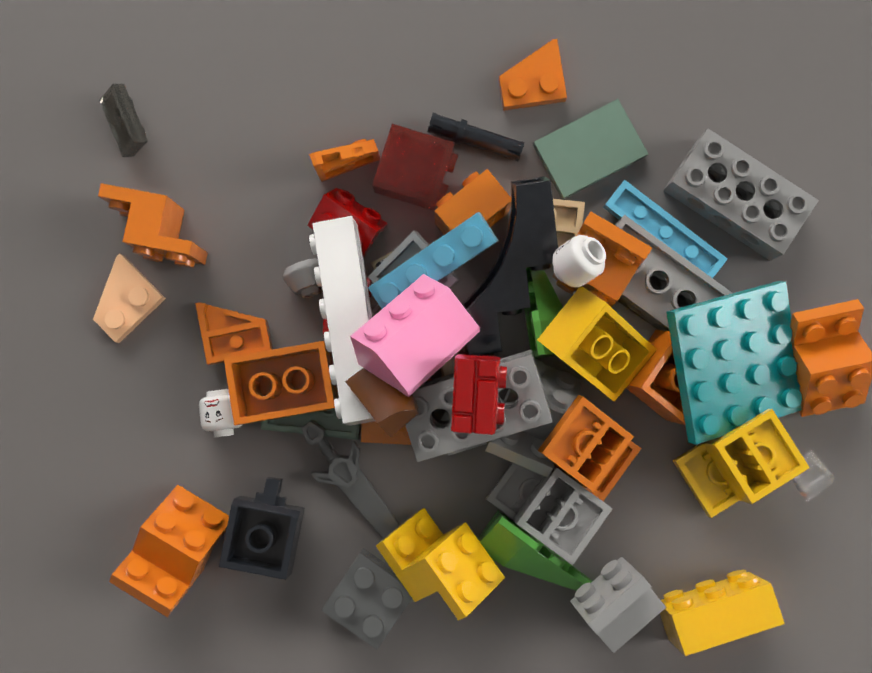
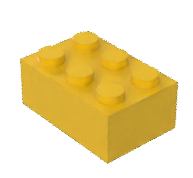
M583 286L577 289L537 339V341L614 402L657 350L608 303Z
M742 569L728 573L726 575L727 579L715 582V580L699 582L695 585L696 589L687 592L674 590L664 594V599L661 601L666 608L660 613L668 640L684 656H688L785 624L772 584Z

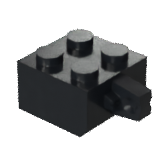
M267 477L263 493L257 492L255 498L246 496L234 498L230 509L219 567L284 580L292 574L305 508L287 505V498L280 497L283 479Z

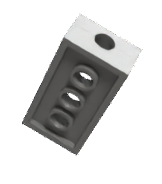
M709 128L696 140L663 190L769 261L784 255L819 201ZM708 173L712 174L715 177L716 182H713L709 178ZM736 191L742 195L743 200L738 198ZM763 208L768 211L770 218L765 215Z
M626 215L616 223L615 226L652 247V250L636 270L618 302L656 329L669 331L666 311L680 308L677 304L678 295L685 299L686 306L732 294L727 288ZM650 276L658 279L660 283L659 290L651 287L649 282Z
M532 349L500 359V366L507 367L506 388L516 391L518 397L512 402H506L500 398L498 392V402L505 403L504 425L497 424L496 433L493 435L451 431L454 373L423 383L413 393V397L417 400L419 414L406 424L417 462L553 423L552 413ZM434 410H446L450 414L451 419L448 421L438 420L434 415Z

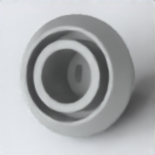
M318 259L304 260L285 269L283 280L294 294H302L303 298H309L321 293L320 288L322 286H317L314 274V267L319 266Z

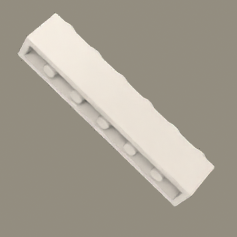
M353 216L312 223L314 234L309 235L310 247L313 255L317 254L319 266L314 267V274L317 286H322L324 299H319V307L322 318L327 319L329 329L328 332H324V340L327 351L332 352L334 365L329 366V373L332 385H337L339 398L334 399L336 416L338 419H342L343 424L348 426L375 421L345 382L363 368L358 365L350 336L372 318L358 224Z

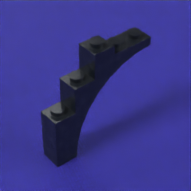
M545 176L511 181V213L507 235L498 259L480 286L466 301L461 303L480 328V332L465 345L468 355L494 356V353L502 352L497 313L502 312L503 315H516L521 313L522 309L530 308L526 268L530 267L532 271H541L551 268L550 264H553V254L558 248L551 180Z

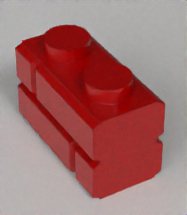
M457 354L454 367L451 431L493 435L496 433L497 424L504 425L505 403L498 402L499 388L506 389L507 367L500 366L501 357Z

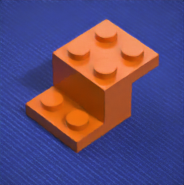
M100 184L98 197L108 202L110 209L120 211V215L128 217L122 242L131 246L133 253L143 255L144 259L156 262H163V257H165L167 260L175 261L174 264L188 268H194L195 263L206 264L208 252L192 241L179 239L184 209L171 198L162 194Z
M590 211L577 235H585L598 240L605 249L606 259L603 273L583 285V287L612 307L619 300L636 270L652 250V247ZM555 273L552 277L557 280L556 285L571 294L577 291V287L565 284L556 277Z
M858 299L792 313L790 327L793 335L791 342L794 359L797 362V381L802 394V410L799 411L801 417L813 414L821 415L828 411L846 407L853 408L864 404L872 380V351L858 332L864 307Z
M578 395L538 451L551 460L554 466L604 501L641 448L631 441L634 438L633 435L586 398Z
M177 485L141 525L132 551L112 573L109 582L168 618L203 572L213 547L226 532L229 515Z

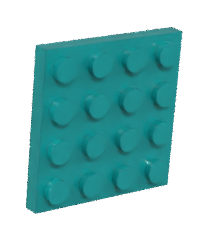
M776 281L666 311L688 443L697 445L722 437L767 409H773L778 418L802 410V394L796 375L797 362L794 359L791 342L793 332L790 324L792 318L786 281Z

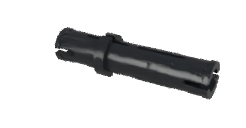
M433 112L428 133H434L455 140L454 144L457 145L464 143L517 162L519 161L525 142L467 124L468 121L461 119L460 122Z

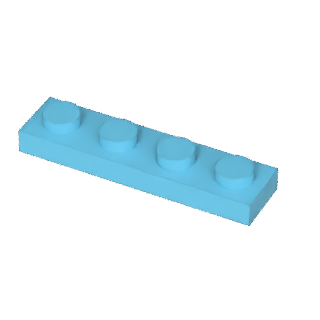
M626 180L622 182L603 206L604 209L619 220L626 215L711 278L716 275L728 259Z
M477 212L376 281L368 289L381 309H383L423 274L436 281H440L499 240L482 214Z

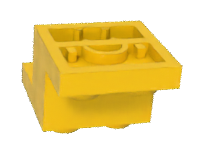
M773 409L765 410L724 436L700 443L672 460L706 515L710 518L738 501L753 504L810 468Z
M425 508L413 514L376 545L414 602L438 591L458 621L467 617L505 579V576L466 522L443 534Z

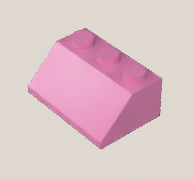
M423 274L350 337L358 365L409 397L480 332V328L449 287Z

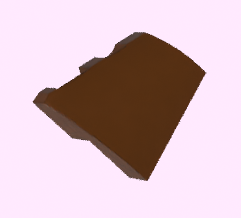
M364 368L345 381L374 420L390 437L419 414L417 400L413 397V394L409 397Z

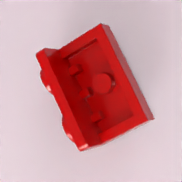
M335 188L323 195L307 226L313 229L312 223L353 216L358 224L364 259L377 235L387 226V222L382 220L381 215L374 209L364 207L355 201V197L350 192Z

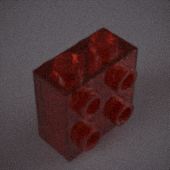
M392 124L372 184L374 193L435 211L436 203L448 192L449 185L444 184L447 172L453 173L459 155L454 153L455 142Z

